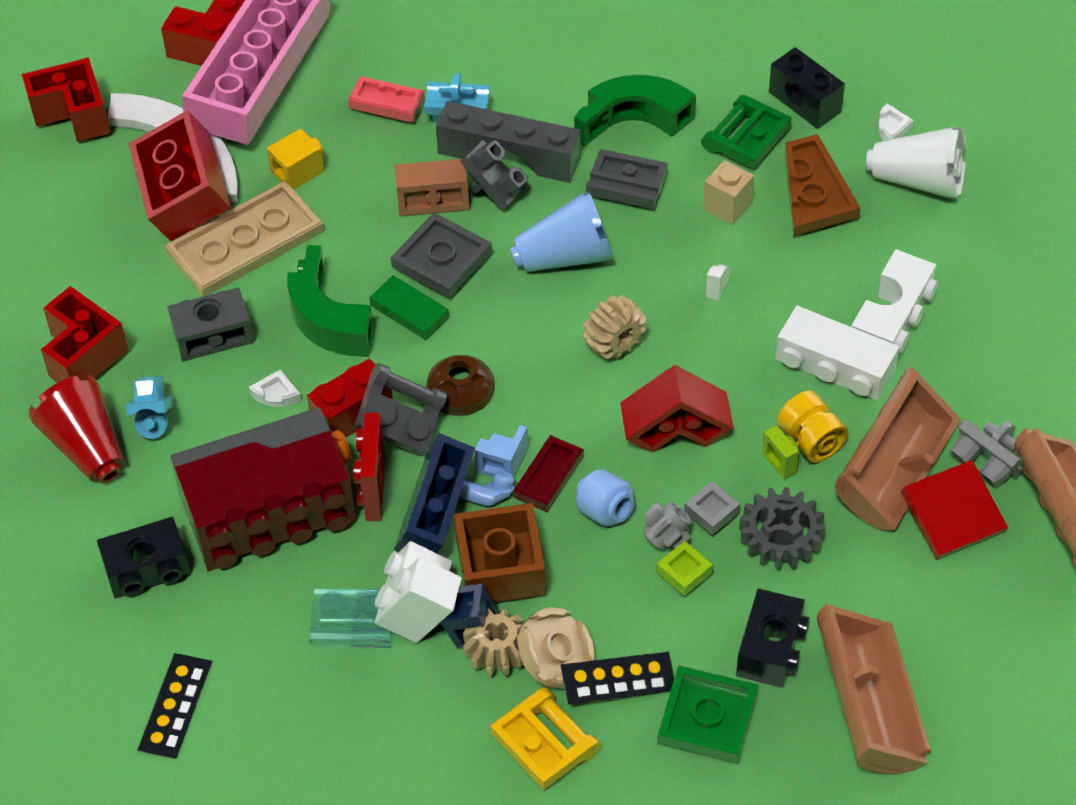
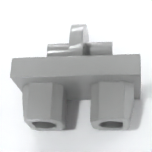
M967 419L958 426L960 437L951 449L952 457L961 464L969 460L974 461L979 454L985 457L988 461L980 469L979 473L982 479L994 489L999 487L1009 477L1017 480L1023 473V470L1018 467L1020 458L1009 451L1016 452L1015 439L1012 437L1016 430L1014 424L1005 421L998 427L989 421L983 428L986 433Z

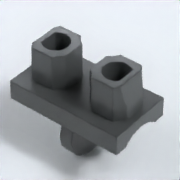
M482 140L460 162L476 181L469 190L476 194L483 189L501 209H504L524 189L523 185L527 181L528 176L520 167L514 166L509 170L501 161L505 156V150L497 140L487 144Z

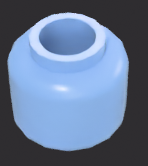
M604 469L591 472L577 486L576 505L581 514L603 526L609 527L623 522L633 510V489L630 484Z

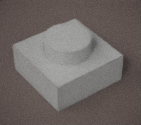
M711 481L685 503L684 510L694 521L711 535H714L740 513V503Z

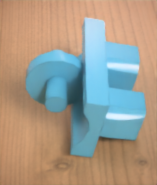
M459 73L453 74L452 83L428 82L424 114H431L433 122H437L446 101L488 109L490 85L462 84V77Z
M163 376L140 377L138 380L133 381L134 399L126 403V415L136 414L134 425L136 431L141 436L148 439L158 438L168 427L166 412L173 407V395L164 396Z

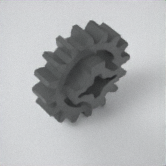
M787 487L783 489L782 495H777L773 488H769L767 498L757 493L754 495L753 504L746 503L744 505L743 516H740L739 530H741L740 541L741 543L748 544L747 553L750 556L758 552L761 554V564H765L769 559L775 560L776 568L780 569L782 561H788L791 567L795 568L797 566V558L801 557L804 561L809 562L811 561L812 551L819 552L821 550V543L826 526L823 525L824 513L816 512L817 502L815 500L805 503L803 501L804 492L802 491L794 497L790 496V491ZM760 519L762 521L761 529L758 531L756 524ZM804 525H807L808 528L806 536L803 535Z

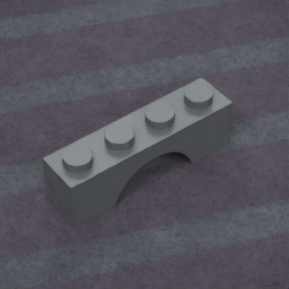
M446 101L436 123L438 154L463 159L480 141L484 140L487 144L497 140L504 150L515 153L527 161L537 176L571 183L580 161V129Z

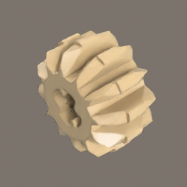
M611 295L605 303L599 301L598 307L594 311H589L590 319L583 323L585 328L583 337L587 344L605 359L610 357L618 359L624 351L630 352L631 346L634 343L640 342L638 337L646 330L643 325L646 317L642 310L631 299L623 295L619 297Z
M505 607L499 614H493L487 608L484 626L465 628L463 633L465 645H463L464 655L467 659H471V664L475 671L486 667V674L490 678L495 670H501L507 677L510 673V666L521 670L524 664L518 649V636L523 625V619L520 614L509 617Z

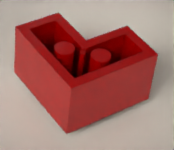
M213 0L206 13L174 6L161 27L166 57L202 66L245 0Z
M89 57L21 74L36 126L70 118L77 142L110 133L104 103Z
M69 286L43 307L50 334L54 339L41 349L48 376L55 382H60L76 375L80 381L88 380L87 375H92L96 378L128 351L122 323L72 286Z
M673 365L620 402L626 440L651 452H654L679 434L707 447L734 429L727 392L677 365Z

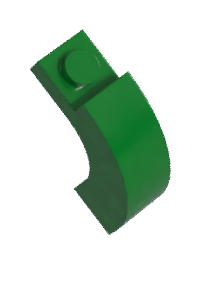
M626 75L612 78L588 90V106L582 107L574 116V128L580 129V144L584 147L612 125L629 120L650 123L673 137L695 119L696 94L676 82L657 76Z
M307 245L305 259H299L297 273H287L290 306L296 325L305 337L325 350L348 356L369 357L373 333L371 305L340 303L324 295L321 291L325 270L322 246Z

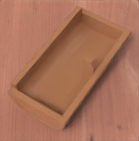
M913 367L904 371L887 402L882 406L877 418L859 443L857 450L835 483L836 493L864 523L884 531L895 530L908 509V505L901 493L903 487L927 477L961 420Z
M1025 428L1017 436L1014 443L1015 449L1023 462L1022 470L1036 485L1040 493L1039 501L1052 514L1057 524L1055 527L1056 532L1069 545L1074 554L1073 563L1076 566V446L1073 441L1042 433L1040 429L1030 430Z
M826 604L818 612L817 622L821 630L824 648L829 658L834 683L839 693L844 718L849 728L859 766L866 770L890 775L907 773L927 764L925 756L931 752L892 622L887 621L884 623L882 620Z

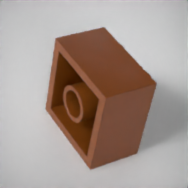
M533 503L454 514L456 543L464 586L482 583L493 602L546 595L545 565Z

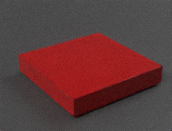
M973 460L904 486L901 490L936 560L1002 534L1008 529Z

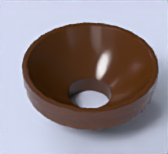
M452 355L440 360L431 368L426 388L431 390L438 388L447 393V398L441 412L454 416H465L476 413L487 406L494 395L495 385L490 368L482 360L470 355ZM464 367L470 371L468 377L458 380L450 377L449 372L453 368Z

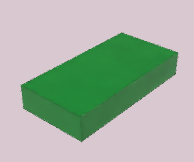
M394 275L369 297L372 307L425 340L449 318V309Z

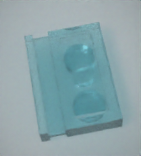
M314 589L311 632L309 633L310 647L391 648V631L374 624L378 612L375 600L380 590Z

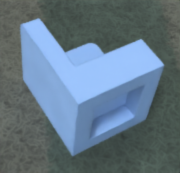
M520 425L513 439L499 434H493L489 441L480 438L475 448L476 472L493 477L498 471H507L515 478L529 448L528 427Z

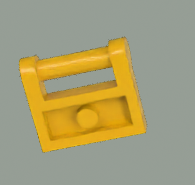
M547 687L539 689L490 725L491 735L543 790L582 761H588L593 758L601 748V743L593 735H586L555 702V695ZM543 713L573 746L567 750L535 715Z

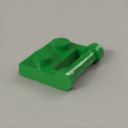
M740 95L734 101L733 109L713 131H708L702 137L701 144L710 153L720 152L755 169L791 127L792 117L749 96ZM750 116L731 139L727 137L743 117Z

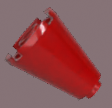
M77 375L57 382L38 396L42 403L36 410L31 405L29 408V418L33 425L90 481L110 482L121 473L120 468L123 466L124 460L100 385L92 375H87L88 380L80 381Z

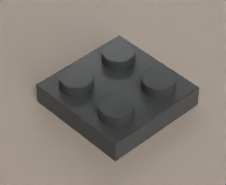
M434 212L391 256V265L393 268L450 298L492 253V243Z

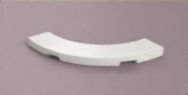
M111 93L108 122L111 127H127L150 132L183 113V108L147 96ZM210 134L229 202L238 203L239 188L232 157L221 138Z

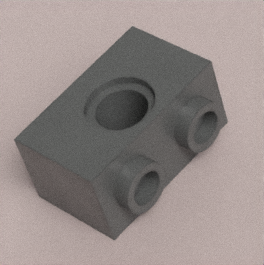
M239 287L167 306L182 362L254 343L250 319Z

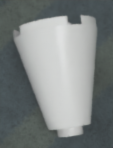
M951 127L876 142L873 150L869 149L867 152V170L872 171L873 177L948 198H958V195L962 193L966 162H962V150H966L963 128Z

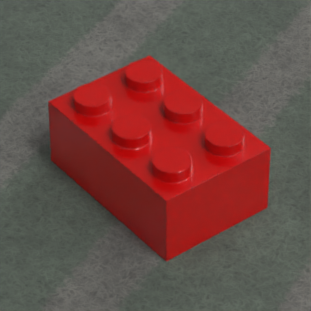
M189 110L128 143L147 218L170 241L231 208L210 133Z

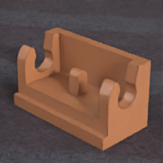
M462 159L394 165L399 216L470 210L466 168L460 162Z

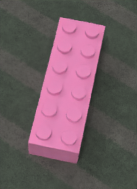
M245 0L182 95L183 112L189 110L210 134L249 145L329 17L330 0Z

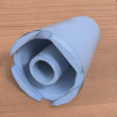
M590 192L580 194L514 238L516 245L510 247L517 268L524 265L526 272L605 262L614 258Z

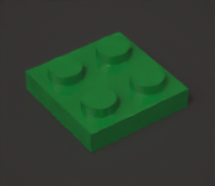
M678 665L657 735V743L739 763L758 693V684Z

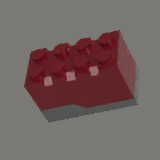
M320 407L170 455L180 499L207 572L218 568L231 567L237 562V556L249 552L256 556L267 555L275 549L276 543L285 540L295 544L306 542L312 537V531L324 527L330 531H339L350 524L356 523L351 481L346 470V465L351 459L350 449L343 432L339 430L331 432Z

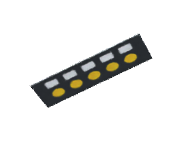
M669 651L560 664L568 704L670 692L674 681Z
M174 653L137 751L177 759L212 660Z

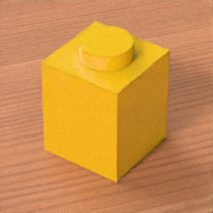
M301 128L267 147L270 172L280 182L286 181L293 190L324 172L322 156L325 153L321 143L315 137L311 138Z

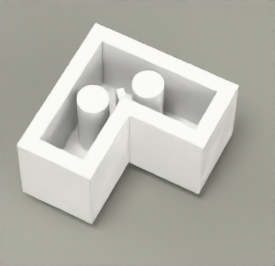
M411 541L398 553L394 551L388 558L384 568V573L388 575L386 584L382 586L375 600L378 612L374 624L415 643L419 642L454 609L462 577L450 572L452 561Z

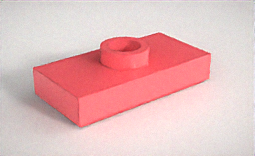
M360 76L348 99V103L351 109L414 123L425 100V92L420 89Z

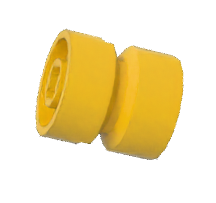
M808 390L797 394L783 406L777 416L778 425L787 435L797 441L798 448L812 463L822 462L839 451L848 438L849 431L834 413L829 412L828 406L815 391Z

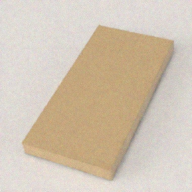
M283 181L169 242L164 247L168 257L200 295L204 297L324 232V225L288 183Z

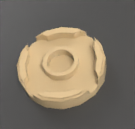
M553 607L537 611L523 623L518 636V649L525 669L536 681L549 688L565 689L560 664L593 661L595 658L594 645L587 627L580 620L575 621L569 616L571 613L565 609Z

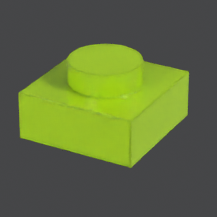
M777 425L764 431L762 455L783 480L796 474L799 448L795 440L789 435L785 436Z
M683 541L657 562L656 572L685 596L712 574L713 564L689 543Z

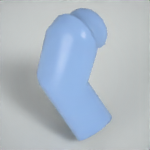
M498 471L493 476V481L484 486L465 480L459 499L483 506H492L511 496L514 490V477L507 471Z

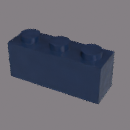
M441 433L438 434L426 453L394 547L395 551L399 552L411 541L438 554L444 545L475 447Z

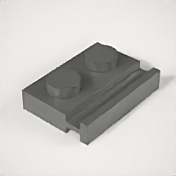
M600 149L590 174V180L586 184V192H590L593 197L655 209L656 200L660 195L667 175L668 163Z

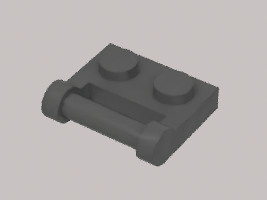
M377 363L371 372L354 428L364 427V413H380L383 440L418 456H423L428 452L438 415L445 404L447 393L438 388L428 389L390 372V367ZM386 386L425 403L423 412L381 395L383 387Z

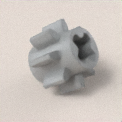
M657 501L644 514L647 517L644 520L647 524L643 529L644 534L657 548L665 550L671 545L676 548L683 541L687 542L691 538L688 534L691 531L688 526L692 523V520L688 513L677 503L671 501L663 507Z

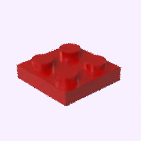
M364 413V427L357 428L356 451L360 453L359 460H354L353 468L354 484H357V506H364L366 521H381L386 459L380 413Z

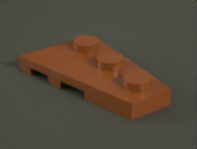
M815 134L786 142L785 160L793 236L859 218L861 208L820 136Z

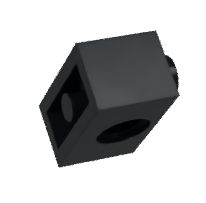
M794 47L771 63L769 93L816 129H819L842 112L845 83L798 48Z
M173 516L97 540L114 599L122 596L136 595L144 589L160 584L174 583L183 577L191 575L186 553Z
M757 589L737 657V677L784 688L787 674L795 675L800 658V651L795 650L797 639L805 640L810 617L803 616L804 599ZM769 637H777V638H780L781 640H780V641H772V640H769L768 638H769Z

